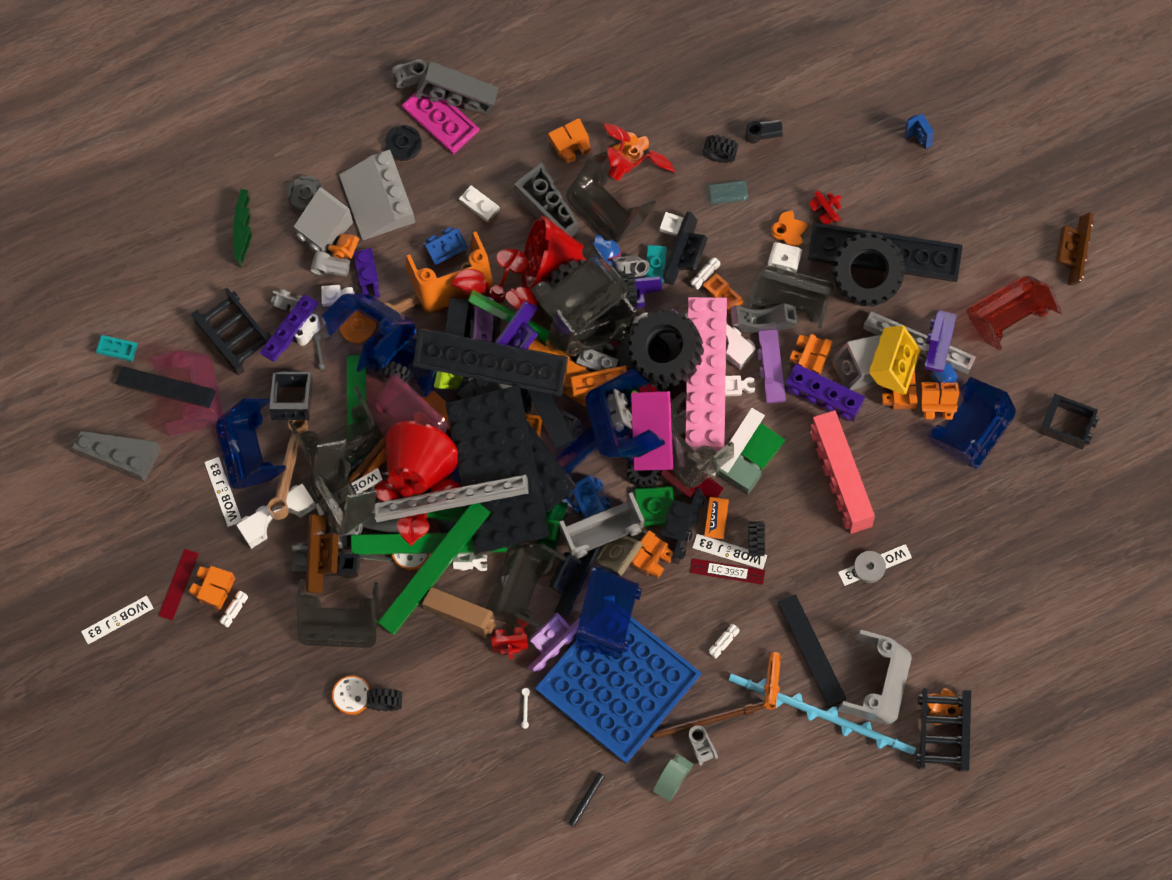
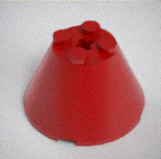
M540 216L541 219L537 218L535 220L524 250L528 262L526 269L521 273L522 285L530 290L540 289L545 286L546 278H550V273L553 270L557 271L560 265L564 264L565 266L570 261H575V263L578 260L586 261V255L583 254L584 245L545 216Z
M416 421L399 422L393 425L385 436L384 444L389 476L388 482L400 491L404 497L423 493L454 472L457 467L458 450L454 442L444 432L429 424L422 426L415 424Z

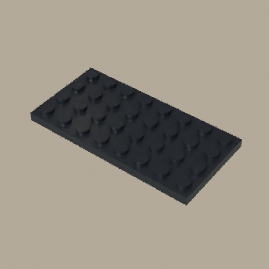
M516 385L446 403L452 441L458 450L457 466L462 487L527 475L528 494L480 503L491 513L472 536L475 554H482L551 537L519 386Z

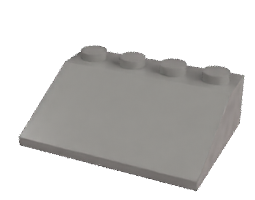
M390 150L372 155L339 175L362 240L415 223L412 208Z

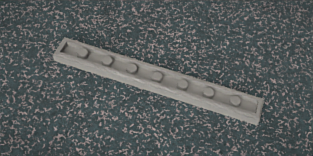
M527 475L376 503L375 520L376 522L528 494Z

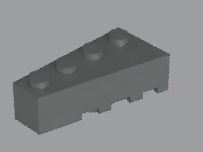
M430 61L419 79L414 97L421 99V96L429 97L432 102L442 100L448 102L450 106L463 105L467 110L489 114L495 104L499 88L491 83H485L472 76H467L459 73L457 70L441 66L439 63Z

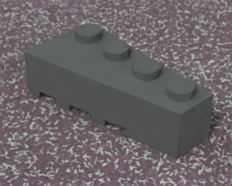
M542 163L514 184L513 195L536 218L541 219L540 216H545L570 236L574 237L577 234L579 223L568 205L565 204L561 193L556 189L552 178L547 174Z
M80 431L72 447L76 455L144 483L161 451L158 442Z

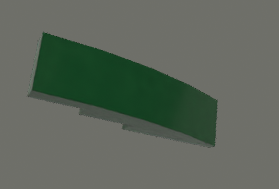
M242 188L236 204L233 223L234 255L238 267H242L253 236L251 227H248L252 215L250 209L247 208L251 197L249 191Z

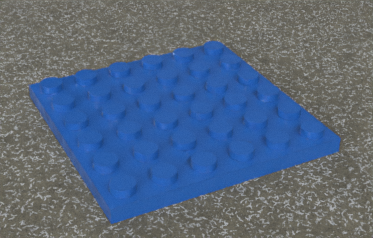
M611 600L535 690L627 764L700 678L702 673Z

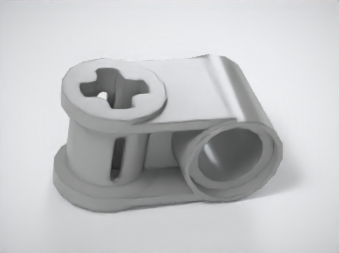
M418 59L393 67L392 73L396 77L397 88H406L418 83L427 67L426 63ZM418 69H423L420 73L416 72Z
M636 255L613 259L615 264L613 278L619 280V274L634 273L635 277L645 275L649 270L648 261Z
M698 725L692 727L689 731L688 739L699 766L713 758L718 759L717 752L706 730ZM700 732L703 738L698 741L694 740L692 734Z

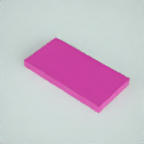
M414 93L401 105L404 111L453 155L480 131L479 127L457 107L448 105L446 101L438 100L437 102H432L429 97L421 96V99L415 98Z
M670 391L631 393L634 470L673 469Z

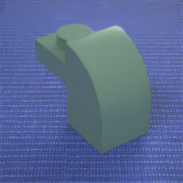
M676 754L665 767L653 792L671 801L694 764Z

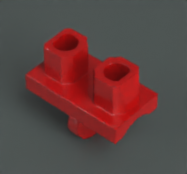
M819 190L814 193L816 197L809 202V205L815 212L822 207L826 209V212L819 216L823 224L828 225L833 221L838 223L842 220L833 208L834 206L837 210L842 208L840 205L842 197L829 193L827 197L830 200L828 201L823 193H820Z
M522 627L514 628L513 635L506 636L503 629L495 630L494 637H491L493 653L509 654V660L513 659V653H520V650L528 649L527 634L524 633Z

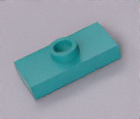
M648 245L647 261L649 263V270L645 274V278L661 277L662 284H664L663 271L666 263V246Z
M101 335L96 354L133 362L138 344Z

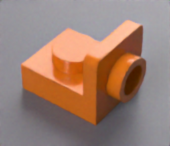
M340 234L336 246L329 245L328 249L336 258L352 259L359 238L356 235Z

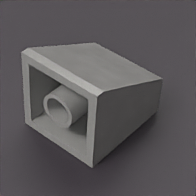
M320 187L294 225L295 236L301 242L306 241L310 244L309 247L314 252L321 251L327 253L329 245H334L339 239L340 234H344L353 224L349 208Z
M881 335L849 341L834 355L831 361L842 386L855 390L876 382L870 375L869 369Z

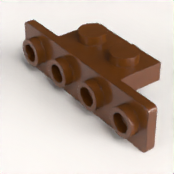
M1091 212L1080 216L1078 230L1068 226L1061 227L1055 262L1071 268L1068 282L1070 286L1082 282L1084 278L1087 249L1093 226V213Z
M309 516L306 592L316 594L323 593L324 574L337 573L339 535L325 534L326 517Z

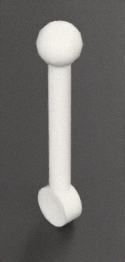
M528 688L522 690L524 704L521 727L524 729L529 726L527 722V702L530 691Z

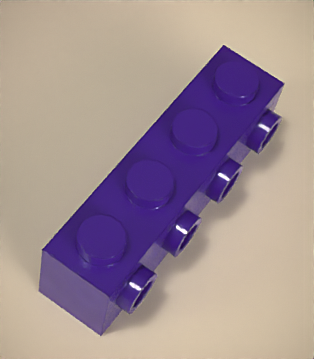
M798 364L792 370L785 389L791 395H799L805 398L806 402L821 406L826 412L836 411L839 417L845 421H855L865 400V396Z

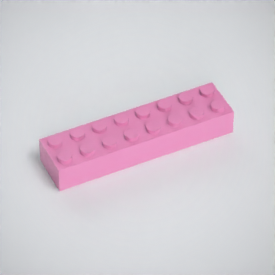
M688 297V318L694 323L702 337L704 355H701V365L696 366V373H690L688 375L690 379L687 380L686 452L690 450L694 452H724L727 298Z

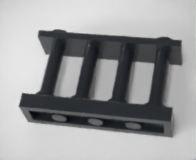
M225 288L224 290L228 298L206 314L203 313L201 315L196 310L191 316L234 371L240 375L244 372L243 361L265 346L272 336L268 331L264 333L239 302L241 299L237 293ZM233 303L239 311L217 328H212L209 325L210 320ZM243 317L249 322L250 325L228 342L221 340V333ZM256 331L261 339L240 355L234 356L231 352L233 350L232 347Z
M923 688L922 693H918V705H921L920 753H916V765H919V770H924L925 763L953 764L959 767V772H968L970 762L971 690H963L962 694L958 695V697L930 696L927 695V688ZM927 703L958 705V707H961V715L957 717L927 715ZM926 723L957 725V727H961L960 735H957V737L926 735ZM926 743L957 745V747H960V755H956V757L925 755Z

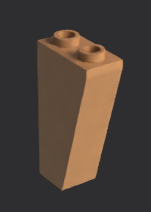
M433 587L430 588L422 604L425 610L484 638H487L488 634L492 635L495 630L496 624L492 611Z

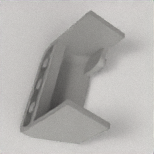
M631 492L628 494V502L567 527L563 520L560 521V534L571 556L580 558L587 555V551L628 534L631 536L642 532L641 528L644 527V518Z
M860 630L854 640L877 646L878 653L890 659L882 695L869 694L864 699L862 706L843 701L837 711L889 725L898 718L911 663V654L892 638Z

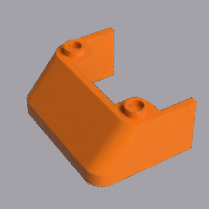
M473 232L471 240L473 252L469 256L471 267L466 269H476L482 272L485 276L484 281L488 282L489 289L493 287V279L488 256L477 232ZM411 255L406 256L405 270L425 312L435 314L448 309L450 298L469 299L470 294L452 286L454 278L463 270L437 278L434 271L429 268L417 270Z

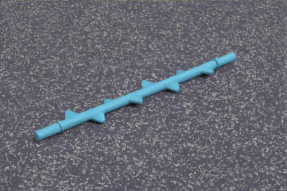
M731 673L729 681L746 687L747 690L750 689L765 695L764 686L767 679L764 678L757 684L752 682V680L749 681ZM781 693L777 694V707L783 703L805 711L809 721L820 717L841 726L843 736H847L854 731L876 740L878 749L889 745L893 749L896 748L914 755L915 747L873 731L869 721L858 725L838 717L837 707L835 706L828 711H824L804 703L802 695L799 693L792 698Z

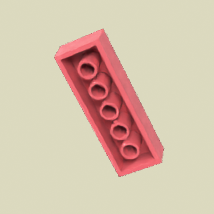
M836 411L813 417L810 436L812 441L817 443L818 448H816L819 459H823L824 465L822 467L824 474L829 476L831 481L829 483L832 494H836L837 500L835 502L838 511L843 513L844 518H842L844 528L849 529L850 534L871 528L875 515Z

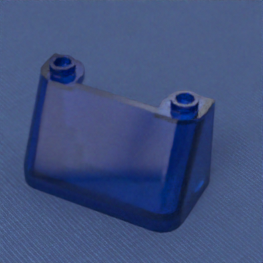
M970 377L961 388L964 401L957 409V412L954 413L953 419L949 420L945 427L941 425L933 427L928 437L932 443L969 467L977 469L1014 419L1016 408L1008 392Z
M593 566L578 623L576 649L622 659L623 652H627L629 647V641L626 640L634 603L636 599L640 600L642 588H639L638 583L602 567Z

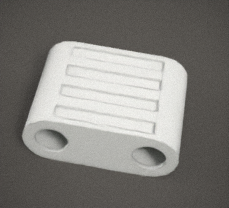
M775 242L772 246L768 265L796 272L802 249Z
M311 314L296 333L295 338L299 345H306L313 338V335L320 331L321 325L317 315Z

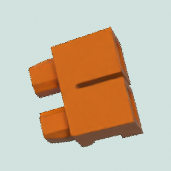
M580 118L566 124L565 129L562 126L548 133L550 144L552 147L554 146L559 158L563 157L567 163L576 159L574 151L578 149L582 155L591 152L589 136Z
M813 334L810 337L799 335L796 346L803 348L804 352L802 354L793 350L789 361L820 375L831 351L833 341L819 339Z
M915 371L913 372L907 393L901 394L891 390V393H882V405H893V409H916L918 402Z
M921 382V407L924 412V418L934 419L935 412H942L943 419L952 420L954 412H957V400L959 398L958 383L940 382L939 389L938 382Z
M649 530L641 540L642 547L629 565L646 576L650 574L659 578L664 568L657 563L662 559L669 564L672 561L673 552L668 548L666 542L661 541Z
M213 566L210 569L200 567L197 578L204 580L203 585L200 586L193 583L189 592L200 603H205L221 611L235 576L231 572Z

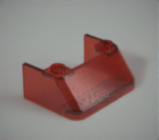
M1032 276L1018 278L969 307L966 311L970 321L984 341L998 350L1002 349L1000 344L1003 338L1002 331L1030 314L1042 317L1047 315L1050 310L1058 314L1063 313L1053 287Z

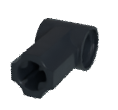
M780 120L761 123L751 121L746 127L745 138L749 143L755 144L763 139L782 137L783 127ZM755 130L758 134H752L750 131Z

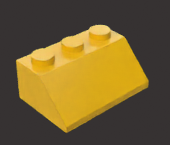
M904 325L883 329L869 369L870 375L878 385L901 394L907 393L921 351Z

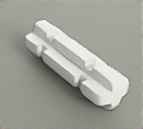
M713 257L709 264H706L697 274V277L691 280V285L695 289H699L702 286V282H705L714 273V270L720 266V261Z
M238 591L235 596L236 599L232 600L225 611V615L221 617L220 623L225 627L230 626L232 618L236 617L242 607V603H245L248 596L244 592Z
M731 624L727 632H724L715 642V646L713 645L709 649V654L717 658L721 654V650L723 651L733 640V636L735 637L739 633V628Z

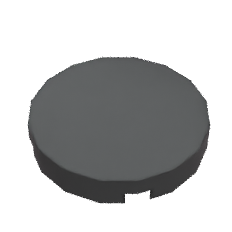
M309 175L300 176L290 183L287 190L288 200L296 210L304 212L320 187L323 188V185L316 177Z

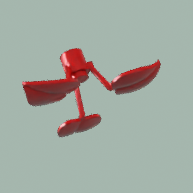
M603 123L605 131L621 142L619 150L612 147L607 149V156L611 167L608 174L613 179L620 181L626 172L629 173L645 159H650L657 166L670 170L673 174L675 173L671 162L661 153L652 150L633 164L628 157L622 154L625 141H631L629 134L617 125Z
M503 249L497 254L496 260L498 265L506 268L500 285H495L489 289L488 282L484 281V274L476 269L463 270L457 274L452 282V286L468 294H471L472 290L480 294L486 290L485 295L493 298L495 302L501 305L504 299H506L507 303L517 310L523 302L533 305L537 304L536 294L526 287H518L516 290L511 288L506 294L504 292L503 284L509 270L520 274L527 267L526 255L517 249Z
M442 479L430 487V490L434 493L460 488L462 485L451 479ZM388 480L381 481L373 487L376 498L381 502L405 498L400 491L389 484ZM427 513L402 517L397 521L399 534L410 546L429 531V522L426 520Z

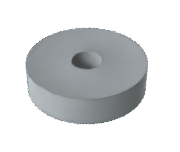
M874 551L861 553L856 558L854 565L856 576L866 583L879 581L886 570L884 558ZM871 564L874 568L869 570L866 566Z

